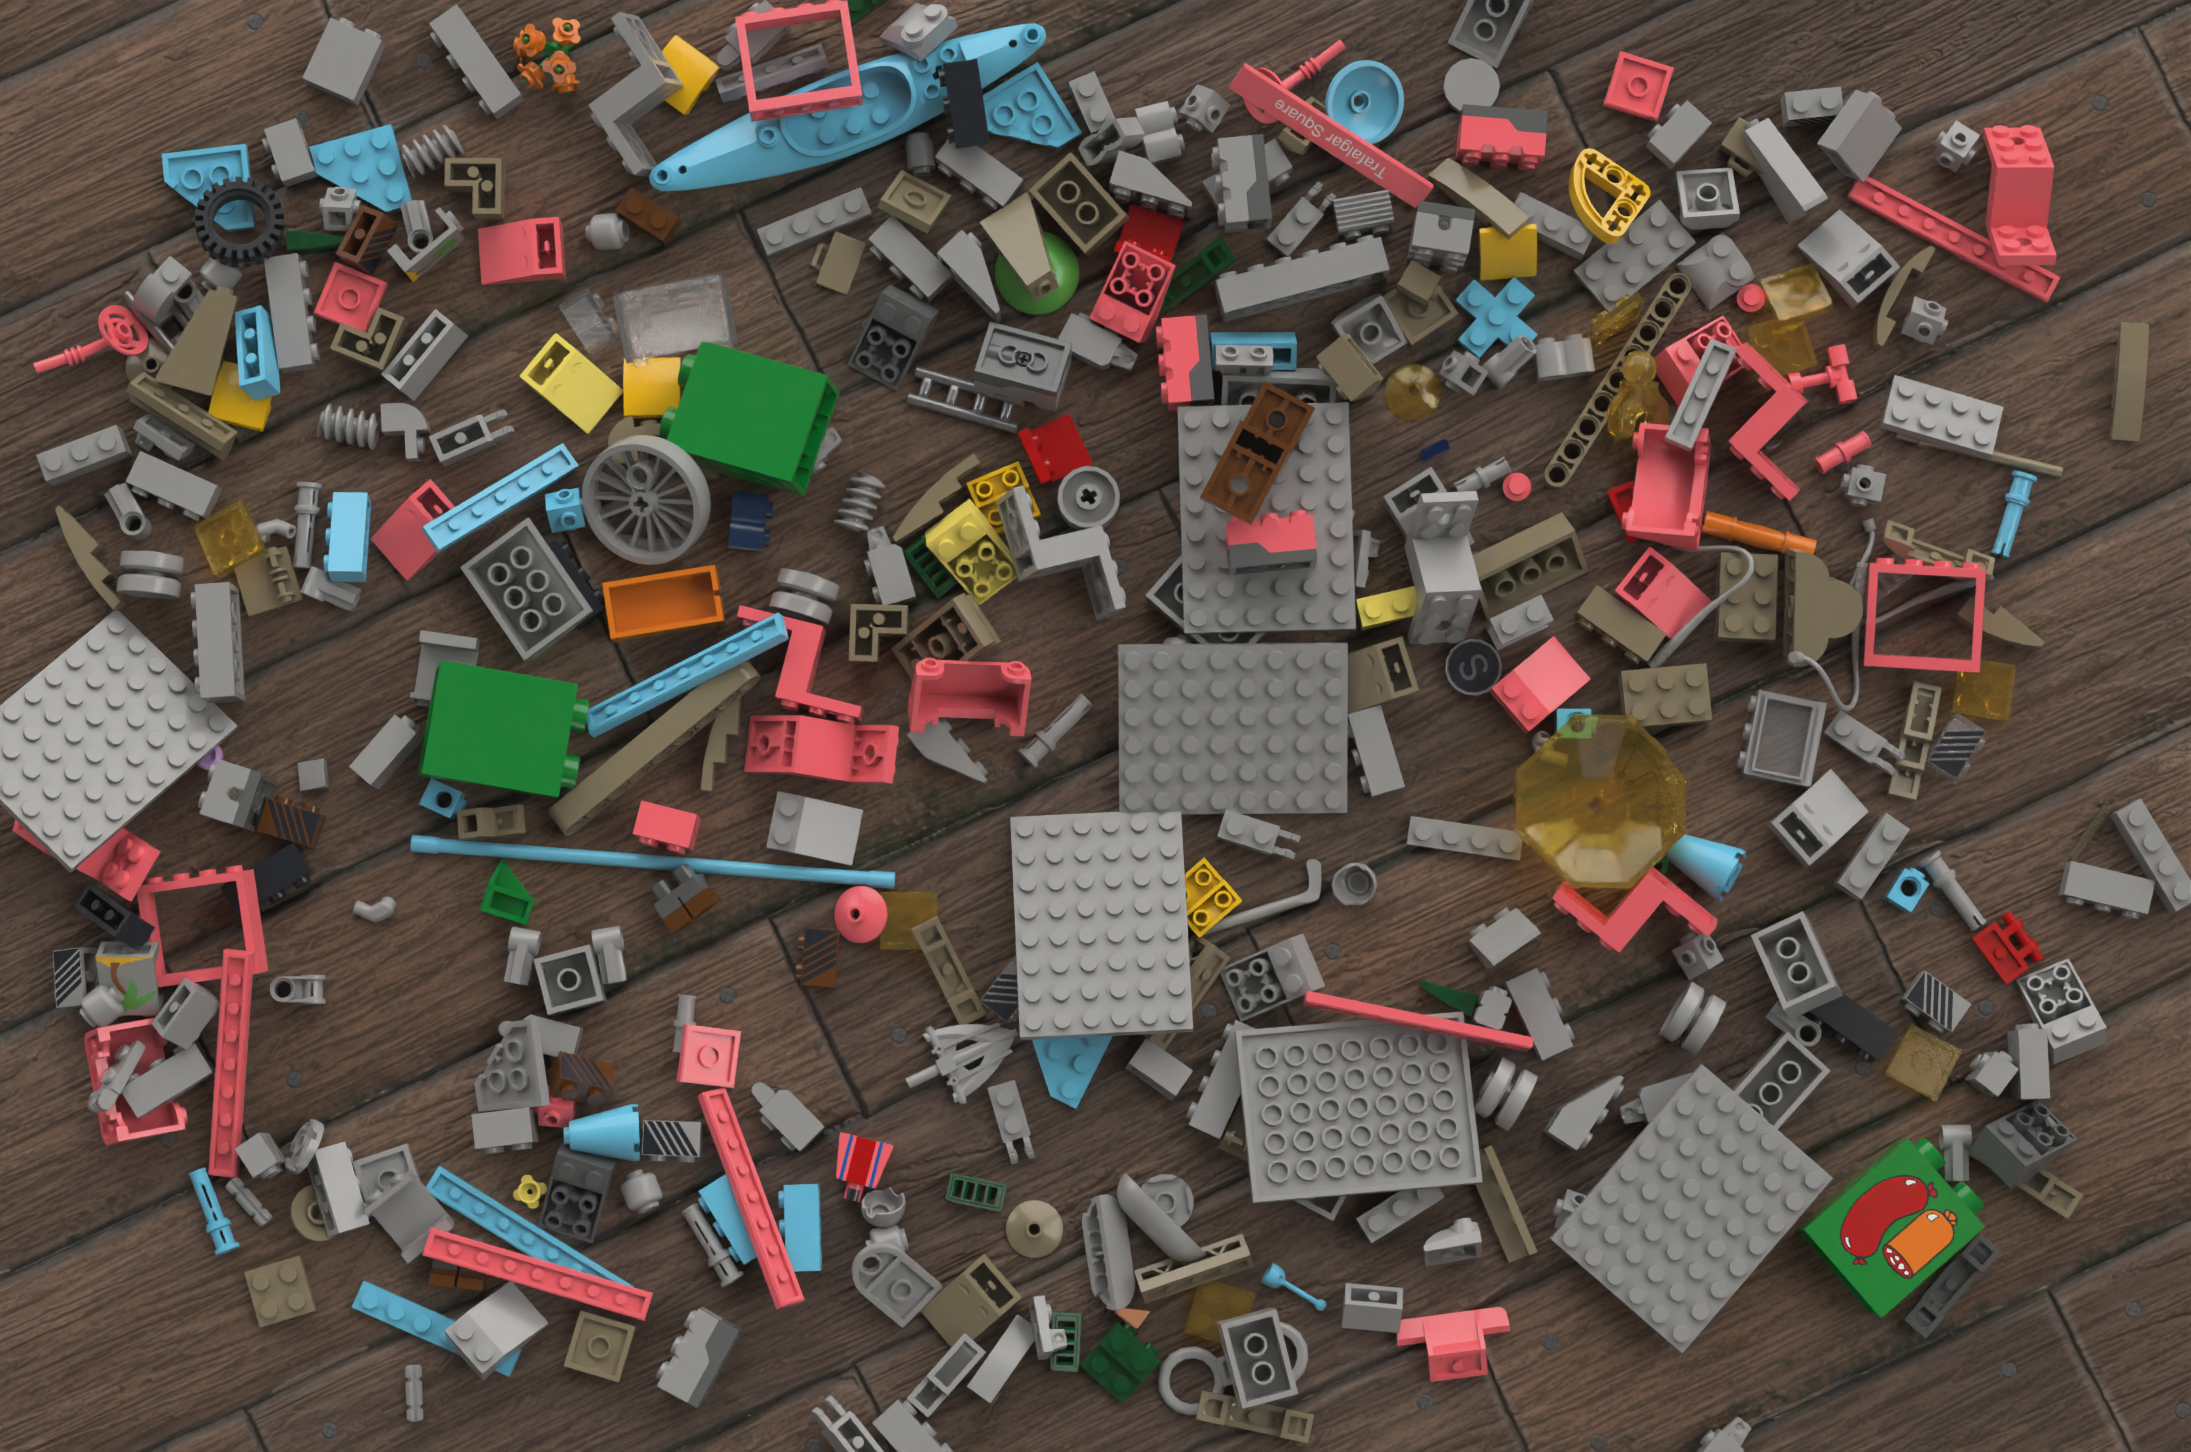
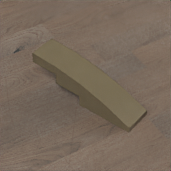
M1447 158L1428 174V178L1459 207L1475 209V215L1486 226L1492 224L1508 240L1529 223V216L1479 176L1450 158Z
M2120 322L2113 371L2115 381L2111 408L2113 409L2109 436L2111 440L2140 442L2147 375L2149 324Z
M972 454L952 468L923 495L894 534L893 540L896 545L945 516L940 505L961 493L963 490L958 481L981 467L975 454Z
M59 505L55 511L64 537L77 563L113 610L120 612L127 604L107 585L115 576L96 557L104 548L66 509Z
M1918 681L1913 682L1897 744V749L1901 750L1905 757L1902 761L1894 758L1893 768L1895 771L1890 776L1886 796L1913 803L1917 800L1921 774L1925 768L1929 743L1932 741L1942 687Z
M741 697L715 718L703 762L702 792L714 793L715 765H727L728 737H740Z
M1972 1149L1969 1151L1970 1157L1994 1172ZM2041 1169L2029 1180L2015 1186L2067 1220L2070 1219L2084 1197L2083 1194L2063 1183L2058 1177L2045 1169Z

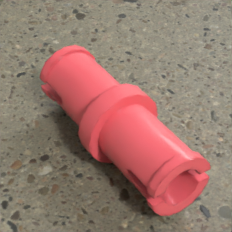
M1861 431L1844 443H1836L1833 449L1814 458V463L1819 472L1825 474L1828 470L1842 462L1845 464L1850 462L1851 457L1872 446L1868 435Z

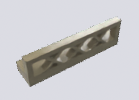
M145 372L129 383L126 392L131 394L129 401L218 458L225 460L228 457L238 433L236 430L161 382L155 381L153 377Z
M1195 933L1188 940L1192 1011L1230 959L1218 947L1203 937L1198 938ZM1198 943L1205 946L1199 956L1192 958V952ZM1177 1033L1141 1035L1165 1051Z
M1492 1145L1480 1149L1483 1182L1475 1184L1508 1263L1537 1253Z
M1243 1234L1202 1247L1201 1249L1206 1255L1212 1256L1205 1260L1186 1263L1170 1258L1135 1270L1134 1273L1145 1304L1254 1267ZM1240 1244L1241 1246L1237 1249L1226 1252L1229 1247ZM1184 1265V1267L1172 1271L1174 1266ZM1153 1273L1156 1274V1275H1158V1276H1155V1277L1146 1279V1280H1144V1281H1143V1278H1142V1277L1148 1276V1275L1153 1274Z

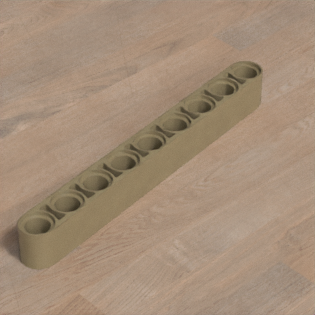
M1675 273L1666 280L1552 458L1542 476L1544 486L1549 490L1558 491L1567 484L1691 289V282L1686 275ZM1670 283H1680L1684 288V292L1682 294H1674L1670 290ZM1658 305L1665 306L1668 309L1669 316L1666 318L1658 317L1655 313V307ZM1649 329L1653 333L1654 339L1652 341H1644L1640 337V330ZM1628 352L1635 353L1639 359L1638 364H1628L1625 361L1624 355ZM1619 376L1622 378L1624 386L1619 389L1612 387L1609 378ZM1595 400H1605L1609 406L1608 411H1598L1594 406ZM1589 423L1593 427L1594 433L1590 436L1583 435L1579 430V425ZM1568 446L1575 447L1578 451V458H1567L1564 454V448ZM1559 470L1563 474V481L1560 483L1552 482L1549 478V472Z
M747 660L701 683L555 803L548 813L563 834L569 836L580 830L749 691L761 678L758 672Z

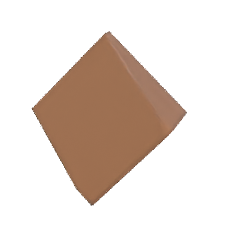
M1133 1308L1114 1310L1115 1314L1135 1329H1138L1150 1313L1149 1310Z

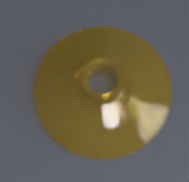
M1418 364L1404 365L1396 369L1388 378L1385 387L1386 402L1393 413L1403 419L1420 420L1426 418L1435 411L1440 402V382L1437 376L1427 367ZM1409 387H1418L1419 393L1417 395H1411L1409 393Z

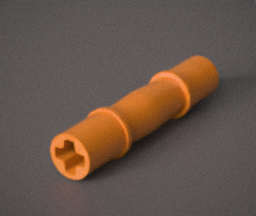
M1707 510L1702 521L1701 533L1727 539L1729 542L1735 540L1753 547L1776 551L1781 556L1785 555V547L1798 548L1814 555L1816 540L1789 533V531L1783 533L1762 525L1739 521L1737 517L1733 518Z

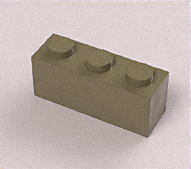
M1598 585L1594 587L1574 615L1579 618L1577 623L1590 632L1593 629L1602 635L1600 639L1612 648H1615L1617 645L1625 651L1624 656L1637 665L1639 662L1645 664L1667 635Z

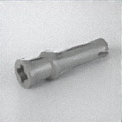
M297 482L296 487L299 488L298 505H295L294 510L298 517L293 567L310 569L315 516L320 513V508L317 507L318 493L322 489V484Z
M1082 694L1078 695L1044 731H1037L1035 733L1036 737L1024 749L1020 748L1018 750L1019 754L1036 769L1039 766L1038 762L1049 751L1053 752L1056 749V743L1085 713L1093 708L1091 702Z
M1938 849L1921 860L1918 865L1920 868H1925L1933 879L1932 884L1934 887L1943 890L1970 927V930L1974 931L1980 927V924L1983 925L1986 919L1983 918L1955 880L1956 872L1948 868L1940 857L1941 852Z
M698 1203L681 1212L682 1215L686 1218L709 1257L707 1260L709 1267L714 1268L722 1281L721 1287L724 1288L744 1276V1273L737 1269L731 1259L730 1251L722 1247L712 1227L700 1210Z

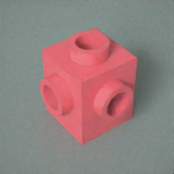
M547 1085L550 1104L533 1107V1113L538 1114V1125L559 1128L569 1127V1121L575 1119L577 1101L551 1096L550 1087Z

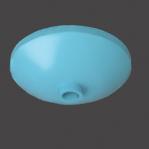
M1371 60L1356 61L1341 69L1330 83L1325 99L1326 115L1370 144L1377 143L1390 135L1399 123L1404 108L1403 88L1396 74L1386 65ZM1358 96L1359 102L1355 105L1354 98Z

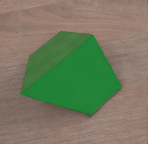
M503 858L488 882L480 911L527 925L535 898L531 897Z

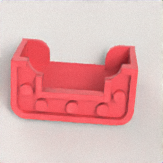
M1640 423L1639 432H1634L1633 449H1637L1638 463L1632 507L1629 508L1628 513H1623L1622 529L1626 530L1628 536L1686 550L1698 551L1711 457L1709 429L1701 428L1690 452L1664 441L1670 425Z
M933 658L919 661L916 664L908 698L907 710L910 732L925 733V726L928 722L932 721V725H938L939 717L993 719L994 727H1000L1001 724L1006 725L1010 729V736H1024L1031 687L1029 668L1018 661L1005 663L936 660Z
M155 1018L100 1027L85 1034L84 1043L93 1092H97L101 1087V1078L106 1070L112 1067L116 1060L114 1055L122 1044L138 1040L146 1047L131 1075L138 1073L139 1076L150 1071L148 1066L162 1057L166 1061L163 1047L167 1045V1039L163 1038L151 1024ZM122 1092L109 1110L97 1113L102 1138L107 1146L184 1130L187 1123L185 1108L180 1107L173 1100L139 1120Z

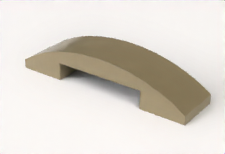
M1929 246L1919 252L1906 263L1890 282L1876 312L1873 326V349L1879 351L1883 347L1896 323L1886 316L1908 275L1911 274L1918 278L1923 273L1936 248Z
M1891 520L1887 521L1882 541L1902 559L1923 560L1924 566H1934V561H1951V567L1963 568V562L1981 563L1980 569H1986V580H1990L1995 558L1971 549L1967 550L1965 556L1958 555L1914 539L1915 529ZM1944 576L1960 580H1976V578Z
M936 916L911 928L959 1025L968 1024L986 1015L938 917Z
M1201 1391L1196 1414L1197 1420L1242 1428L1304 1443L1309 1442L1314 1418L1313 1414L1266 1403L1242 1409L1238 1407L1236 1397L1208 1391Z

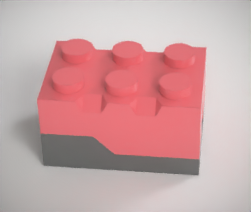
M1463 104L1458 122L1455 161H1462V165L1478 166L1479 161L1490 162V167L1499 169L1506 168L1507 163L1518 164L1519 170H1535V167H1540L1545 156L1548 111Z
M1207 315L1161 318V326L1156 327L1157 349H1163V354L1158 355L1159 376H1165V383H1161L1162 404H1167L1168 412L1177 411L1178 407L1213 406L1214 391Z
M1305 510L1291 511L1287 518H1278L1277 513L1262 514L1259 520L1253 521L1252 525L1236 517H1232L1231 522H1226L1225 539L1229 575L1312 568L1317 563L1313 514L1306 515Z

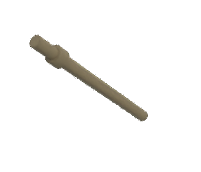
M1895 433V439L1916 443V447L1925 449L1933 447L2061 478L2063 473V467L1998 451H1993L1992 457L1988 460Z

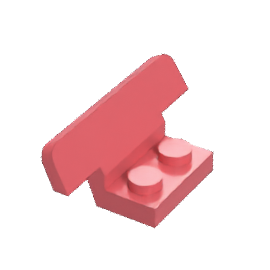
M1501 1307L1403 1319L1400 1323L1399 1333H1397L1398 1346L1426 1343L1431 1382L1488 1375L1484 1335L1509 1332L1510 1324L1506 1311Z

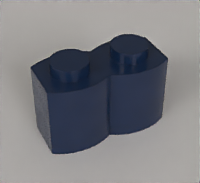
M734 492L728 542L729 550L763 553L764 547H769L771 530H766L767 519H772L774 503L769 502L768 495Z

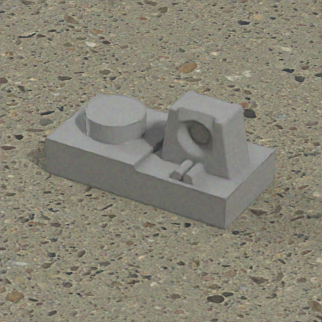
M150 413L138 419L133 429L138 431L135 440L136 444L146 451H150L157 446L163 450L165 455L178 461L191 454L196 445Z
M1353 531L1355 588H1365L1369 576L1368 558L1378 557L1380 541L1371 537V531Z
M1045 1296L1033 1297L1028 1304L1038 1360L1048 1359L1053 1352L1065 1349L1067 1347V1339L1064 1329H1049V1321H1052V1310L1050 1304H1046Z

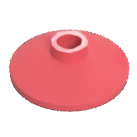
M856 886L845 891L838 899L834 911L837 929L840 930L843 937L855 943H867L876 939L884 930L888 918L887 906L883 897L876 890L866 886ZM856 909L860 912L858 919L854 918V911Z

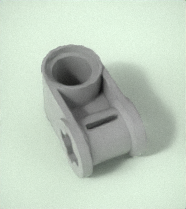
M326 975L277 977L270 984V994L273 999L282 1003L326 1004V999L323 998V981L326 980ZM282 982H288L291 986V993L285 998H281L277 993V987Z

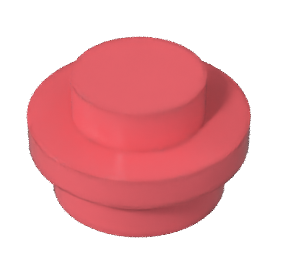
M1755 284L1744 285L1737 293V304L1745 312H1756L1764 305V291Z
M1512 473L1505 478L1502 488L1508 499L1521 501L1529 495L1531 483L1524 474Z

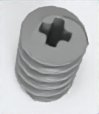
M446 125L442 126L443 135H440L435 129L432 130V140L425 134L422 135V145L415 139L412 140L413 149L411 150L405 144L402 145L403 158L414 179L416 178L415 170L424 175L426 173L425 165L435 170V160L445 165V155H448L450 158H456L455 150H458L463 156L465 155L455 132Z
M328 403L325 410L322 411L318 423L317 437L320 438L324 433L325 439L331 440L335 435L337 442L341 443L346 438L349 445H353L357 440L358 446L364 447L368 443L369 448L373 450L378 442L380 423L376 422L375 413H372L369 420H365L364 411H361L357 418L354 417V409L350 408L347 415H343L342 406H339L337 411L332 413V405Z
M853 470L859 476L850 478L849 482L855 488H847L845 491L851 499H842L841 503L847 509H839L837 514L843 520H834L833 523L846 530L859 533V531L869 530V527L863 521L873 520V517L867 511L868 509L877 510V506L871 500L881 499L882 496L875 490L876 488L885 489V485L871 475Z

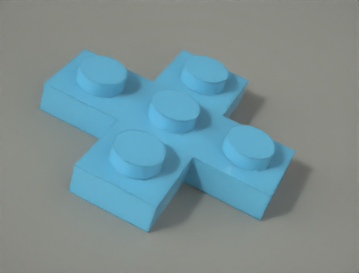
M1515 277L1511 279L1496 297L1476 280H1473L1455 300L1456 304L1475 319L1458 339V342L1471 354L1480 359L1497 339L1506 347L1520 334L1533 341L1538 334L1517 316L1535 295Z

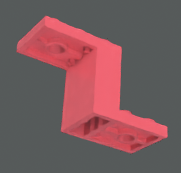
M2002 125L1984 128L1983 139L1992 163L1985 226L1998 265H2055L2056 252L2047 229L2054 165L2041 128L2031 125H2025L2021 128H2008Z
M1746 342L1736 351L1739 355L1736 360L1747 371L1753 368L1760 375L1757 379L1759 383L1768 391L1774 389L1776 393L1729 440L1732 446L1729 449L1740 460L1745 457L1752 464L1750 470L1759 479L1762 480L1766 477L1773 484L1770 489L1781 500L1786 497L1790 501L1800 491V488L1760 449L1808 401Z
M740 605L737 617L742 625L745 626L744 628L747 629L774 614ZM783 616L788 638L789 635H791L775 695L776 699L781 702L782 708L799 712V708L808 709L810 715L826 719L828 714L836 716L837 722L853 725L855 721L861 723L864 714L861 706L810 694L826 635L824 627Z
M802 715L750 716L744 772L791 774L839 783L893 784L896 750L899 742V726L853 725Z
M15 820L12 831L44 853L52 856ZM123 827L76 869L100 881L123 898L132 901L161 851Z
M1653 866L1646 870L1608 917L1564 881L1556 889L1552 897L1556 901L1554 906L1565 915H1568L1570 912L1578 919L1576 923L1587 933L1593 931L1600 937L1599 942L1609 951L1615 949L1619 953L1663 900L1667 903L1665 908L1676 917H1679L1681 914L1689 921L1687 924L1689 928L1700 936L1704 933L1709 937L1715 930L1718 921L1716 917Z

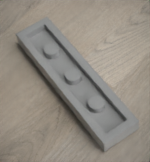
M822 44L753 66L752 74L755 92L765 91L771 86L788 83L798 77L815 74L829 67ZM743 70L715 79L723 103L735 101L747 95Z
M860 187L759 228L757 232L767 256L770 257L871 216L872 212Z
M1710 339L1664 441L1691 452L1736 355V348L1715 339Z
M1410 816L1406 845L1520 861L1524 832Z

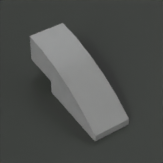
M1017 1314L967 1387L991 1403L1033 1343L1032 1324Z
M964 1333L906 1399L928 1418L986 1352Z

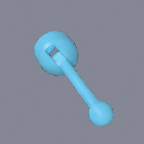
M1271 1263L1261 1283L1271 1288H1278L1283 1285L1313 1303L1317 1310L1323 1311L1327 1305L1324 1300H1317L1286 1281L1284 1270L1275 1263Z

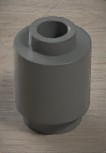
M928 133L908 135L907 142L905 143L908 171L914 172V176L931 174L930 170L936 168L933 140H930Z

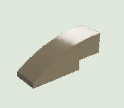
M1973 597L1967 599L1953 616L1954 619L1972 631L1974 626L1975 599ZM2002 606L1995 609L1993 613L1984 607L1983 637L2002 644L2035 650L2042 647L2045 643Z

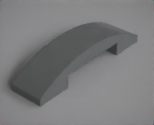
M1978 1233L1934 1279L1904 1317V1320L1923 1337L1927 1338L1944 1319L1946 1312L1980 1273H1984L2001 1251L1981 1233Z

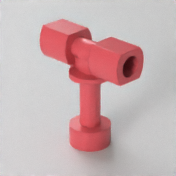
M1845 344L1832 346L1826 350L1830 366L1825 367L1824 373L1801 377L1799 372L1787 374V381L1800 394H1803V388L1827 383L1829 388H1835L1839 405L1852 403L1857 400L1854 382L1849 380L1846 367L1849 364Z

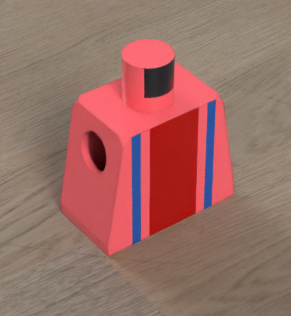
M840 1132L836 1179L847 1181L844 1199L860 1202L864 1186L877 1188L894 1150V1145Z

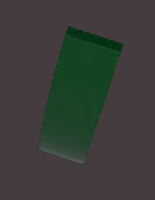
M1222 236L1199 251L1197 256L1173 273L1157 319L1194 295L1237 260Z

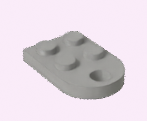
M874 1243L868 1245L856 1255L852 1264V1278L857 1290L902 1328L942 1289V1285L938 1280L893 1244ZM869 1257L878 1259L877 1265L873 1268H865L863 1266V1262Z

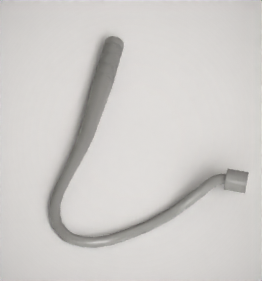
M1873 518L1862 521L1865 532H1869L1870 539L1860 563L1867 562L1874 546V530L1876 526ZM1855 571V573H1854V575H1853V578H1852V580H1851V582H1850V584H1849V585H1851L1853 588H1854V585H1855L1856 571ZM1993 574L1990 580H1986V582L1994 580ZM1956 580L1923 593L1886 614L1877 617L1876 624L1920 603L1949 595L1974 585L1976 586V580ZM1862 619L1861 625H1866V620Z
M1671 546L1674 549L1688 552H1737L1747 558L1749 565L1746 575L1739 583L1698 612L1647 663L1651 668H1659L1667 657L1682 644L1713 609L1748 582L1754 572V560L1748 551L1737 546H1699L1698 551Z
M1857 562L1854 589L1859 593L1864 606L1868 563ZM1861 621L1851 634L1854 691L1849 705H1844L1840 701L1827 674L1817 662L1804 656L1802 652L1792 651L1788 656L1789 661L1792 663H1802L1804 661L1815 668L1824 680L1835 704L1844 711L1852 710L1859 697L1858 661Z

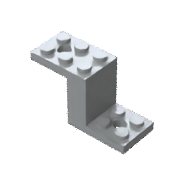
M619 12L611 18L615 24L614 32L621 41H626L631 49L629 51L631 58L636 64H641V66L590 103L589 107L593 111L591 116L594 122L600 128L603 127L608 134L606 139L609 145L615 151L618 150L623 157L622 164L630 174L649 177L651 170L657 166V163L634 130L632 124L684 85L639 16Z
M1024 485L1012 488L996 500L1019 582L1081 567L1097 621L1107 619L1126 607V595L1123 588L1119 586L1117 579V564L1112 560L1109 551L1110 540L1103 531L1102 525L1039 540L1040 528L1037 521L1033 519L1031 512L1032 501L1030 495L1025 492Z
M1476 491L1424 493L1420 495L1404 546L1418 598V604L1407 634L1409 644L1457 643L1465 640L1482 590L1467 537L1479 501Z

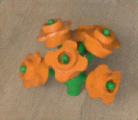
M555 18L552 21V26L554 27V41L552 43L547 42L544 33L535 30L533 24H527L524 30H521L520 37H515L513 43L514 54L519 56L520 62H524L525 58L534 57L541 51L545 52L547 58L539 65L531 61L525 66L521 63L518 64L517 68L521 72L519 75L521 81L527 87L535 86L541 90L544 87L542 83L545 79L544 72H549L553 76L554 85L551 88L552 92L558 91L559 95L566 96L574 93L575 88L579 87L580 81H576L575 74H569L576 71V64L571 62L568 53L572 49L573 44L575 45L580 42L581 37L578 35L579 22L575 19L562 20L561 18Z

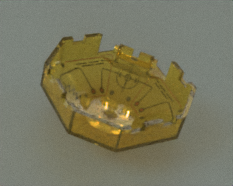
M1575 714L1514 772L1513 831L1569 889L1628 890L1685 835L1686 777L1667 758V750L1654 737L1650 736L1634 716ZM1594 798H1599V803L1604 804V809H1600L1598 814H1593V809L1588 808V803H1592Z

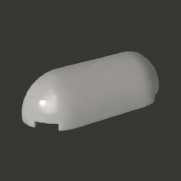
M1125 1172L1117 1187V1198L1122 1210L1170 1258L1187 1263L1204 1257L1206 1253Z
M1106 1194L1098 1195L1091 1199L1092 1202L1088 1207L1087 1213L1082 1215V1228L1091 1288L1095 1297L1099 1296L1103 1303L1107 1305V1309L1119 1310L1120 1308H1125L1131 1302L1135 1290V1277L1127 1222L1124 1211L1114 1197Z

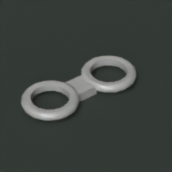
M1280 1322L1283 1335L1291 1339L1296 1347L1297 1359L1292 1369L1296 1383L1305 1372L1308 1363L1307 1344L1301 1333L1293 1326ZM1195 1346L1180 1348L1171 1353L1162 1363L1158 1375L1159 1392L1164 1402L1175 1412L1188 1416L1197 1414L1199 1403L1188 1404L1180 1401L1172 1393L1169 1383L1171 1371L1176 1364L1184 1359L1191 1358L1202 1360L1210 1366L1214 1373L1215 1381L1212 1392L1224 1394L1225 1387L1232 1384L1225 1356L1217 1358L1208 1350Z

